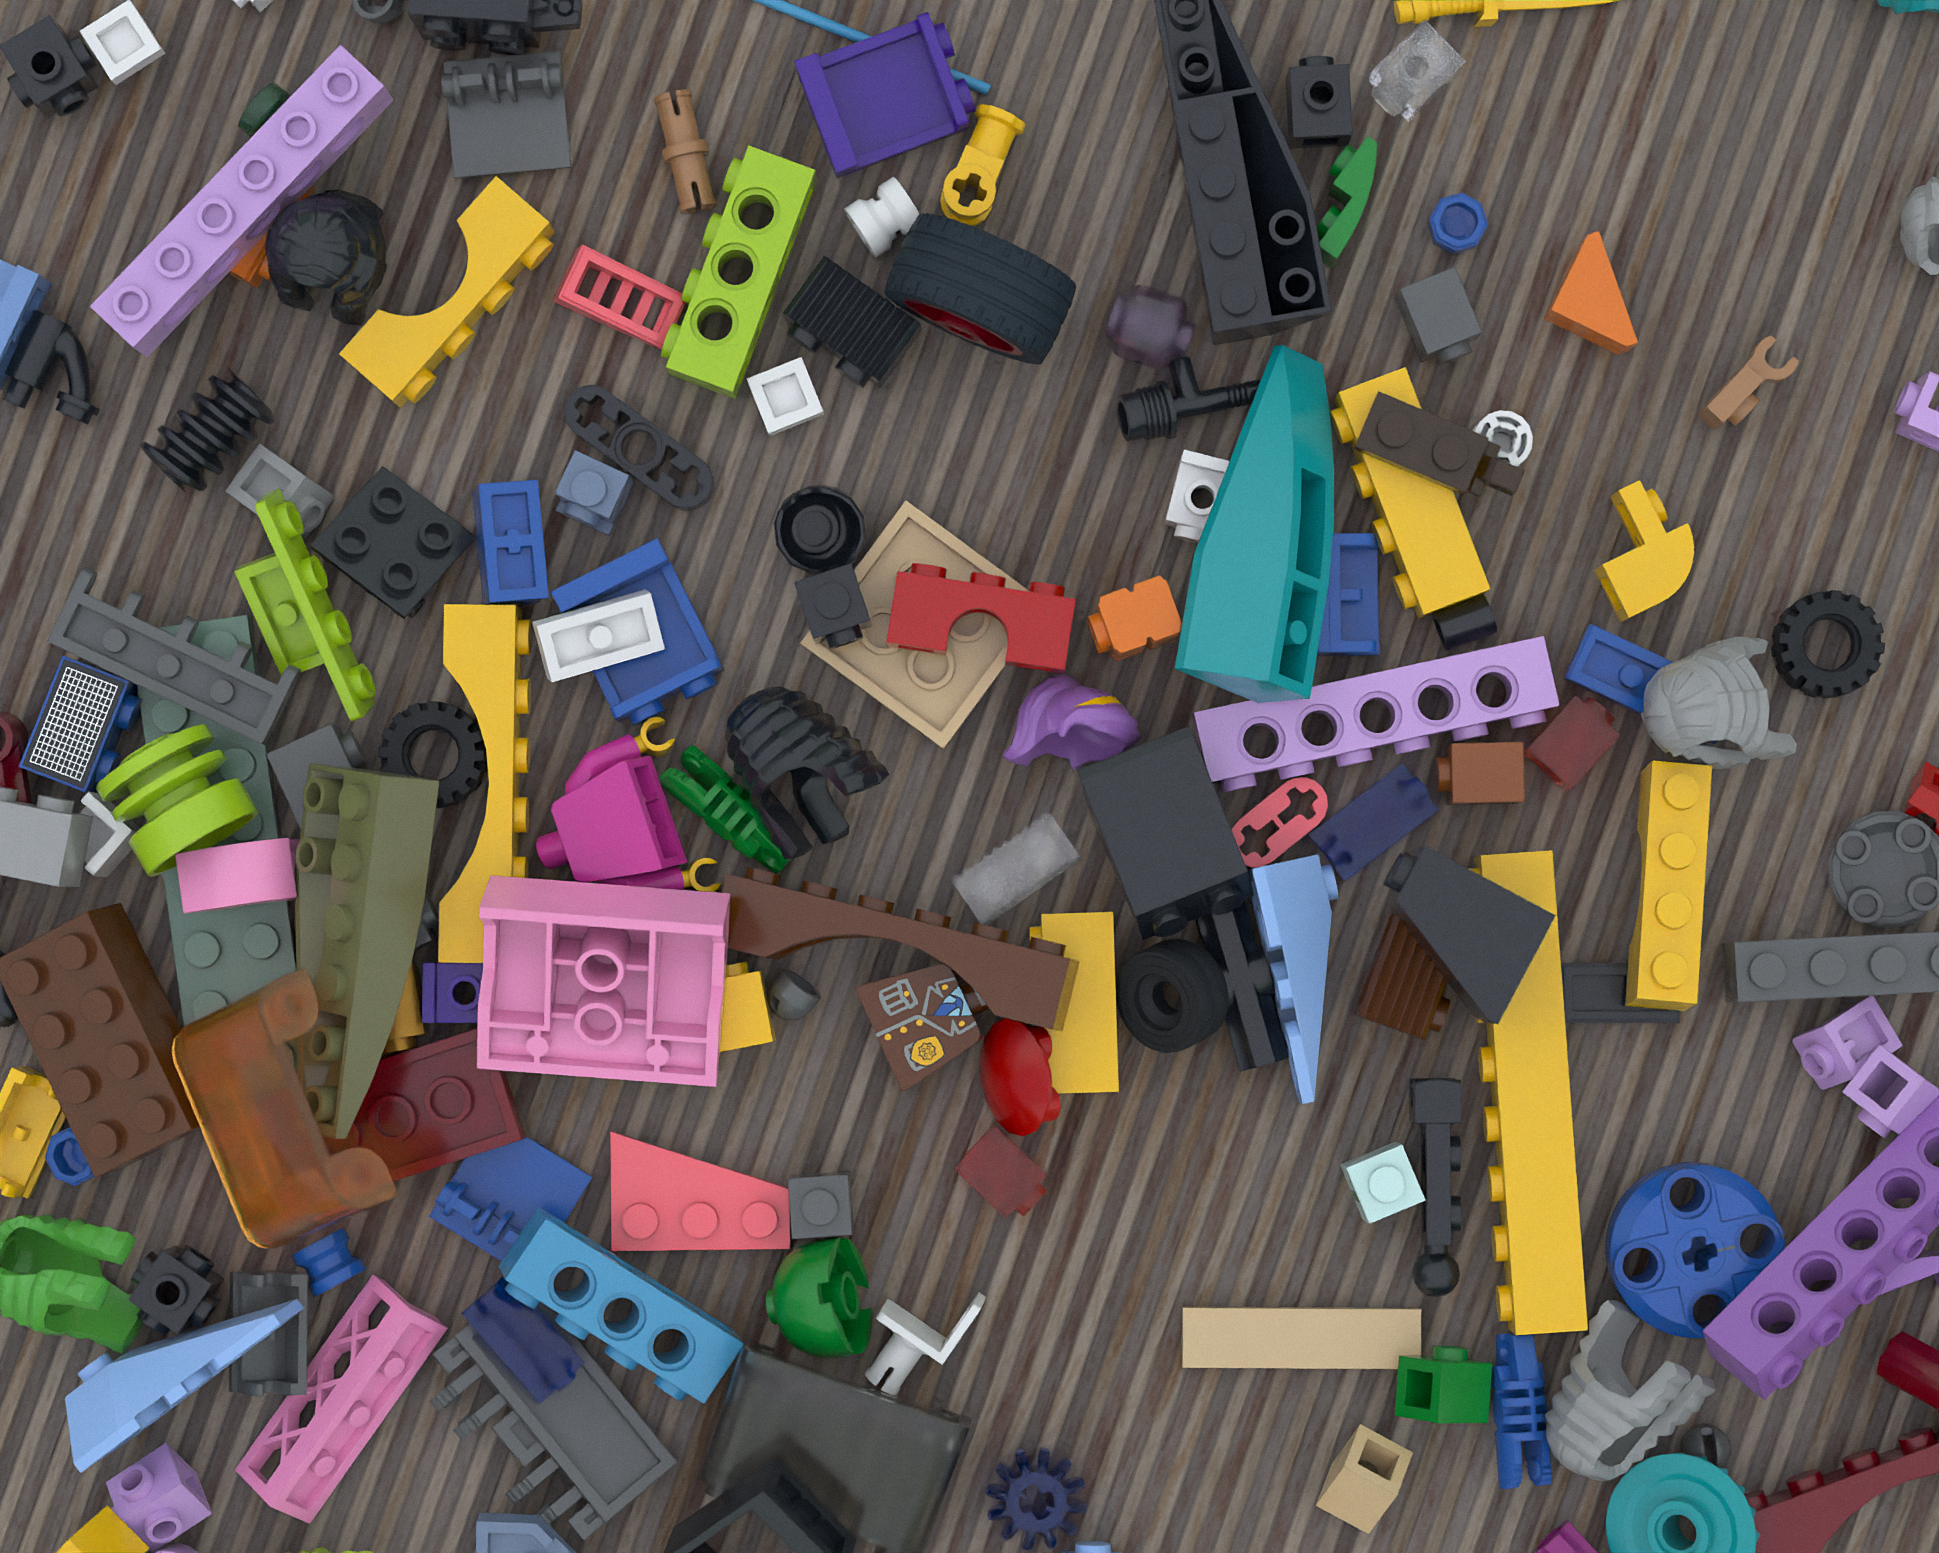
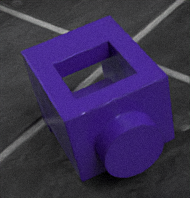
M423 963L422 1023H478V1000L483 963ZM464 981L472 983L476 989V997L468 1005L460 1003L455 995L457 986Z

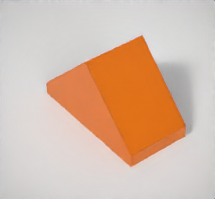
M1597 231L1588 234L1579 244L1543 319L1620 355L1630 351L1638 341L1601 235Z

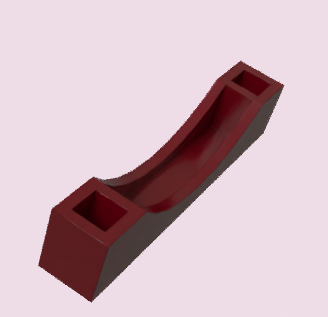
M1931 1427L1917 1429L1900 1436L1897 1439L1900 1446L1881 1454L1877 1453L1876 1448L1855 1452L1841 1460L1843 1468L1824 1475L1821 1474L1820 1469L1796 1474L1786 1480L1787 1489L1768 1496L1765 1495L1764 1490H1756L1744 1494L1749 1506L1756 1510L1754 1516L1756 1531L1761 1534L1756 1543L1755 1553H1820L1826 1542L1846 1519L1874 1497L1906 1481L1939 1473V1432L1933 1433Z

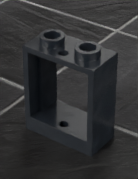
M775 1457L673 1527L664 1553H716L705 1541L750 1510H753L794 1553H852L857 1539Z

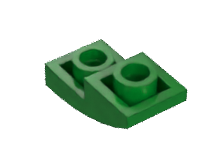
M1369 136L1366 137L1358 150L1348 144L1328 171L1330 175L1336 178L1328 194L1345 206L1343 211L1333 205L1317 226L1318 238L1321 240L1319 243L1322 260L1330 268L1334 266L1352 236L1372 186L1376 166L1377 142Z

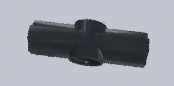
M1245 901L1231 912L1221 915L1210 913L1195 919L1204 949L1218 963L1227 983L1229 1005L1224 1020L1239 1071L1261 1067L1289 1058L1288 1047L1272 997L1276 996L1273 979L1263 947L1261 945L1257 946Z

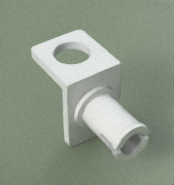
M978 1292L947 1338L893 1301L887 1299L876 1319L891 1329L893 1335L871 1367H868L865 1371L867 1379L876 1386L887 1369L893 1367L894 1369L885 1380L881 1390L890 1395H896L922 1354L929 1355L943 1365L981 1310L986 1297Z

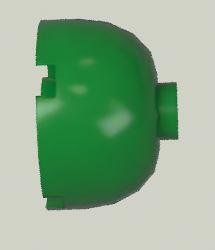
M831 1237L797 1247L785 1256L774 1277L773 1288L767 1291L766 1309L771 1323L774 1325L778 1324L785 1339L802 1353L815 1358H841L860 1354L867 1347L871 1333L872 1308L860 1310L857 1285L869 1288V1283L861 1255L854 1243L848 1238Z

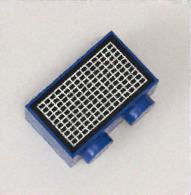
M62 656L19 767L85 793H98L96 790L98 783L119 766L121 754L115 752L123 730L131 731L140 714L142 698L137 697V684L72 658Z

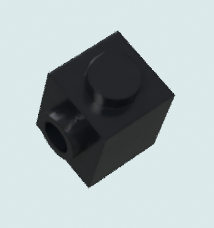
M1313 56L1300 59L1299 66L1289 67L1285 79L1289 149L1347 146L1353 135L1349 64L1334 65V58L1329 56Z
M852 563L794 582L815 644L827 641L829 649H834L864 638L861 629L870 627L872 624Z

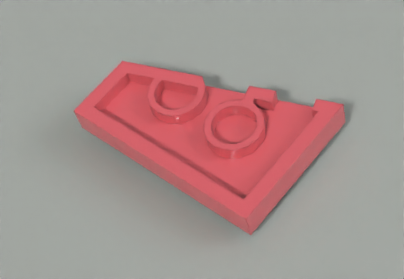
M615 1131L610 1132L611 1251L791 1248L788 1187L724 1166L721 1167L668 1148L649 1144Z

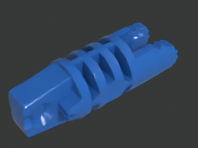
M1497 1334L1496 1366H1492L1491 1387L1494 1390L1492 1400L1494 1424L1497 1427L1495 1441L1500 1488L1502 1490L1513 1489L1521 1484V1479L1523 1478L1521 1441H1524L1529 1480H1532L1536 1486L1552 1484L1550 1447L1546 1438L1545 1414L1547 1413L1546 1394L1543 1390V1387H1545V1376L1542 1362H1537L1533 1334Z

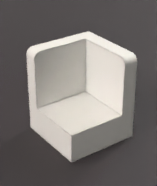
M88 792L81 800L86 807L79 813L93 816L85 862L87 863L85 869L93 876L108 877L132 850L128 841L140 827L132 820L121 823L116 822L111 815L116 806L112 802L103 801L98 793Z

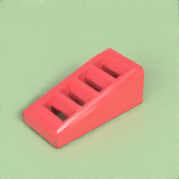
M585 245L576 248L552 300L580 315L662 350L671 324L677 323L686 304L681 301L682 293ZM588 268L598 271V274L587 298L577 294ZM610 278L620 281V284L609 308L600 305L599 302ZM634 287L643 292L631 318L628 319L622 316L621 313ZM656 297L665 302L651 330L642 324Z

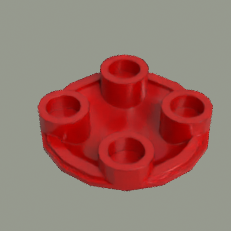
M1004 1018L994 1023L984 1037L980 1054V1081L986 1103L995 1120L1008 1133L1023 1137L1038 1131L1042 1123L1056 1120L1060 1113L1061 1102L1057 1091L1052 1087V1073L1048 1061L1052 1053V1041L1044 1027H1028L1021 1021Z

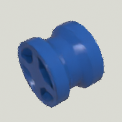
M344 1227L291 1255L296 1266L306 1270L310 1278L308 1289L313 1298L366 1270L362 1259L354 1257L347 1246L350 1237Z

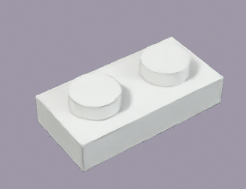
M646 589L532 622L546 676L551 682L665 649L652 596Z

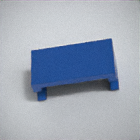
M538 480L478 484L473 490L472 496L483 605H505L512 603L531 605L540 602L542 599H548L549 592Z
M1333 533L1329 585L1317 656H1379L1377 539L1375 534Z

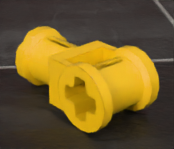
M979 104L974 112L975 117L978 119L968 145L965 146L957 167L951 170L946 177L940 198L941 211L945 217L973 227L985 221L990 214L996 194L995 185L1015 136L1022 135L1026 124L1015 115L998 107ZM967 185L977 188V200H973L969 207L958 203L960 199L959 192H963Z

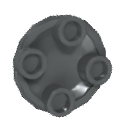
M1875 811L1854 820L1837 837L1829 856V883L1838 903L1856 921L1875 927H1902L1923 918L1929 911L1934 910L1939 905V836L1921 819L1901 811Z

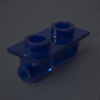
M1402 763L1311 832L1309 836L1345 882L1439 809L1429 798L1431 794L1417 776L1413 777Z
M502 1276L461 1314L539 1403H542L555 1390L559 1392L576 1377L575 1372L585 1362L537 1307L533 1309L526 1306L505 1290L509 1282Z

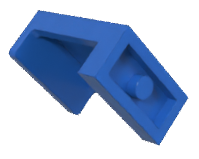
M658 538L551 591L561 613L644 589L651 593L665 649L593 670L611 707L610 711L614 719L620 723L629 718L633 726L639 725L649 718L664 712L665 710L661 702L680 692L683 693L687 700L713 688L718 684L714 675L725 670Z

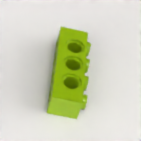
M749 145L743 160L737 158L732 160L723 185V191L730 194L723 215L712 214L703 237L702 246L710 249L703 269L701 271L693 268L684 287L681 301L689 304L681 326L675 323L671 324L662 347L661 357L669 359L666 369L670 376L733 399L737 398L818 180L815 169ZM753 203H764L774 211L772 221L762 229H750L741 222L743 211ZM737 257L748 260L753 265V272L746 282L739 285H731L722 280L720 276L721 269L728 260ZM715 312L728 315L733 323L732 329L726 337L720 340H709L701 335L700 326L707 315Z

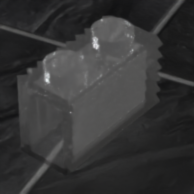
M1042 813L1041 821L1033 820L1031 828H1022L1021 835L1013 833L1012 842L1003 840L1002 848L994 847L992 855L984 854L982 862L974 861L973 869L964 868L963 876L954 875L953 885L982 925L987 926L1079 862L1082 858L1053 816Z

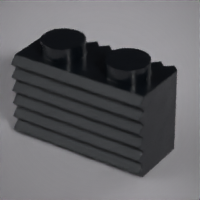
M823 256L783 312L785 321L792 325L787 331L788 336L814 354L821 346L840 359L835 369L861 388H864L869 380L881 388L921 333V324L917 320L900 310L896 305L826 256Z

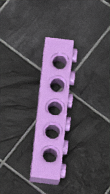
M340 45L90 307L134 349L148 357L268 232V228L273 226L283 209L291 203L298 201L392 103L393 98L385 86Z
M1544 636L1313 686L1310 699L1257 703L1249 700L1194 712L1191 718L1197 745L1212 783L1220 782L1222 793L1256 786L1255 774L1278 769L1280 780L1315 773L1313 761L1336 757L1338 767H1344L1373 760L1371 749L1394 744L1395 753L1398 755L1431 747L1429 736L1451 731L1454 742L1488 735L1487 723L1510 719L1512 729L1547 722L1545 711L1560 705ZM1492 675L1503 682L1506 688V697L1500 707H1488L1479 700L1476 686L1482 676ZM1436 688L1445 694L1448 700V711L1443 719L1430 720L1420 712L1418 698L1423 689ZM1375 700L1387 706L1390 711L1391 722L1385 732L1373 733L1362 725L1360 710L1365 702ZM1320 713L1331 721L1333 736L1328 744L1316 746L1310 744L1304 738L1301 726L1308 714ZM1263 726L1273 733L1276 745L1270 757L1259 759L1248 754L1243 744V737L1248 728Z

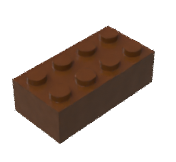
M121 903L87 911L0 957V981L95 1178L131 1165L224 1117Z

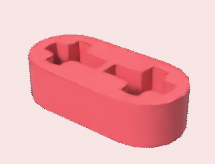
M1306 777L1293 778L1278 787L1232 826L1231 830L1238 848L1245 841L1241 830L1247 825L1253 831H1257L1271 821L1278 829L1264 842L1268 850L1265 856L1260 857L1256 852L1244 855L1240 850L1246 867L1258 868L1273 862L1322 821L1327 812L1328 800L1321 785L1315 780ZM1293 788L1299 794H1303L1308 790L1312 792L1316 798L1310 804L1314 815L1307 820L1303 815L1299 814L1290 819L1286 824H1283L1277 815L1289 807L1291 803L1290 798L1286 794Z

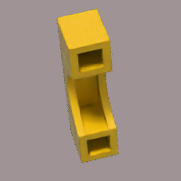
M497 176L494 177L457 219L466 240L468 263L465 277L456 293L441 307L421 315L401 316L378 309L339 353L340 356L399 408L408 399L413 404L418 402L430 390L437 379L432 373L447 355L455 359L468 347L476 334L471 329L486 311L491 315L498 312L515 290L510 283L525 266L532 271L540 265L554 246L549 240L555 233L550 222Z
M1652 760L1641 771L1637 821L1642 857L1641 886L1637 919L1629 946L1625 1006L1686 1011L1697 1004L1712 766Z

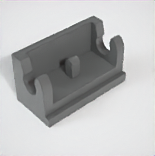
M291 1270L230 1272L229 1319L294 1299H298L304 1309L229 1365V1392H239L250 1396H264V1393L307 1395L308 1274Z

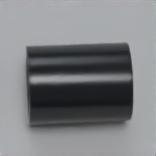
M1484 594L1432 613L1435 628L1446 651L1497 633L1495 618Z

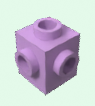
M164 1443L106 1482L114 1504L110 1509L150 1548L149 1551L151 1553L212 1514L197 1472L167 1443Z

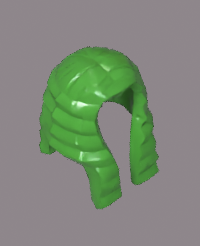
M25 1214L14 1219L7 1218L1 1221L0 1313L2 1317L15 1320L18 1325L32 1328L34 1332L38 1331L45 1336L67 1335L77 1339L90 1338L99 1345L124 1354L143 1325V1322L136 1315L141 1308L128 1300L131 1294L122 1291L102 1275L99 1259L122 1265L129 1257L136 1238L128 1232H119L109 1226L97 1227L89 1224L82 1218L72 1221L66 1217L55 1219L52 1215L48 1214L38 1217Z

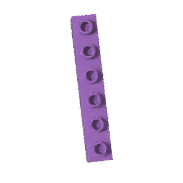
M1939 1096L1703 1330L1711 1357L1763 1400L1776 1388L1783 1389L1790 1385L1800 1373L1803 1361L1818 1346L1825 1347L1834 1341L1843 1329L1845 1319L1860 1304L1867 1305L1871 1303L1883 1290L1886 1277L1901 1262L1909 1263L1913 1261L1924 1249L1928 1235L1939 1225V1167L1932 1165L1939 1159ZM1901 1198L1917 1200L1908 1208L1899 1209L1891 1206L1896 1200ZM1860 1239L1876 1241L1874 1245L1865 1250L1849 1248L1855 1241ZM1819 1280L1835 1282L1832 1287L1822 1292L1808 1290L1814 1282ZM1779 1321H1787L1793 1324L1789 1330L1780 1334H1772L1766 1331L1772 1324Z

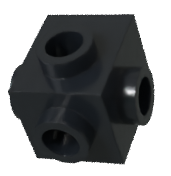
M50 15L0 45V49L15 71L14 74L7 77V80L25 108L35 104L48 118L56 113L58 116H65L84 106L89 100L87 94L98 88L97 83L89 70L97 66L89 49L79 35L69 39L63 28Z
M176 1245L162 1250L160 1255L151 1251L144 1258L131 1277V1281L138 1286L128 1300L141 1308L136 1315L147 1326L164 1335L170 1329L179 1334L190 1329L192 1325L200 1329L205 1324L221 1300L214 1294L224 1281V1278L212 1271L215 1264L204 1254L188 1245H185L183 1249ZM165 1281H172L178 1286L180 1295L176 1302H173L160 1292Z

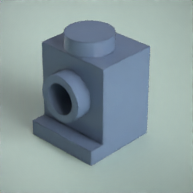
M575 450L555 491V494L560 499L556 511L610 536L635 483L628 474Z

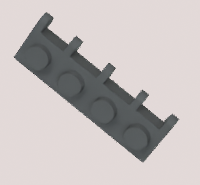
M87 567L83 568L47 642L250 739L267 745L300 676L301 669L289 664L283 671L277 685L244 669L253 647L240 641L230 661L218 657L191 644L199 625L198 620L186 616L174 636L137 618L145 601L144 594L133 590L129 594L122 610L90 596L89 593L95 583L97 572Z

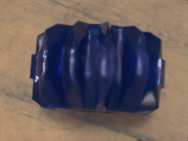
M1041 1447L1038 1452L1037 1465L1030 1466L1025 1450H1016L1015 1457L1020 1469L1019 1471L1015 1472L1003 1462H999L995 1467L999 1477L1006 1481L1008 1486L997 1483L987 1484L986 1486L987 1496L993 1499L1005 1500V1502L988 1509V1518L990 1521H998L1010 1516V1519L1001 1530V1537L1008 1541L1014 1537L1020 1528L1025 1530L1022 1538L1024 1550H1032L1035 1542V1533L1043 1532L1047 1547L1049 1549L1055 1548L1057 1546V1539L1053 1527L1057 1525L1066 1534L1071 1536L1077 1531V1526L1073 1520L1064 1513L1082 1514L1086 1512L1087 1505L1085 1501L1066 1497L1067 1495L1079 1492L1085 1487L1083 1477H1072L1062 1481L1061 1479L1069 1472L1072 1462L1068 1457H1063L1052 1470L1047 1468L1050 1460L1049 1448ZM1037 1484L1041 1493L1051 1491L1053 1495V1500L1045 1499L1046 1509L1037 1513L1031 1504L1022 1506L1019 1502V1497L1027 1498L1026 1488Z

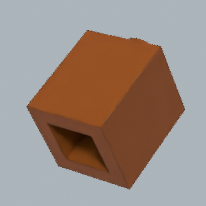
M1523 742L1451 743L1445 746V757H1436L1435 762L1437 793L1446 792V805L1519 804L1525 802Z

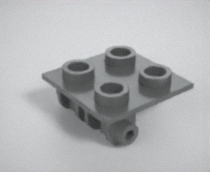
M561 51L443 62L444 74H441L443 96L447 98L454 179L571 168Z

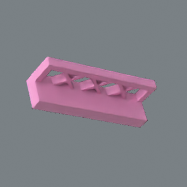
M372 1275L308 1365L307 1395L286 1396L235 1471L270 1507L310 1524L448 1328L436 1316L408 1303L385 1280ZM382 1299L391 1308L377 1328L368 1330L369 1316ZM351 1351L350 1366L341 1378L334 1379V1366L343 1353ZM316 1400L314 1417L307 1427L299 1429L300 1413L309 1401ZM281 1449L280 1465L270 1479L267 1480L260 1470L273 1451Z

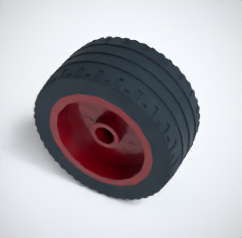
M922 213L917 216L907 232V237H905L900 247V253L897 254L892 265L893 269L890 270L884 293L902 309L955 337L1004 357L1040 365L1053 347V342L1057 339L1061 330L1060 326L1063 325L1068 309L1071 307L1076 284L1065 273L1047 261L1004 239L947 217Z

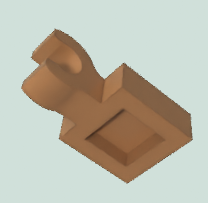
M1772 335L1764 338L1753 348L1748 361L1697 413L1711 429L1715 430L1727 419L1736 426L1760 401L1753 394V391L1762 382L1777 383L1783 381L1796 370L1799 361L1795 357H1792L1779 369L1772 368L1767 364L1765 359L1766 351L1776 341Z

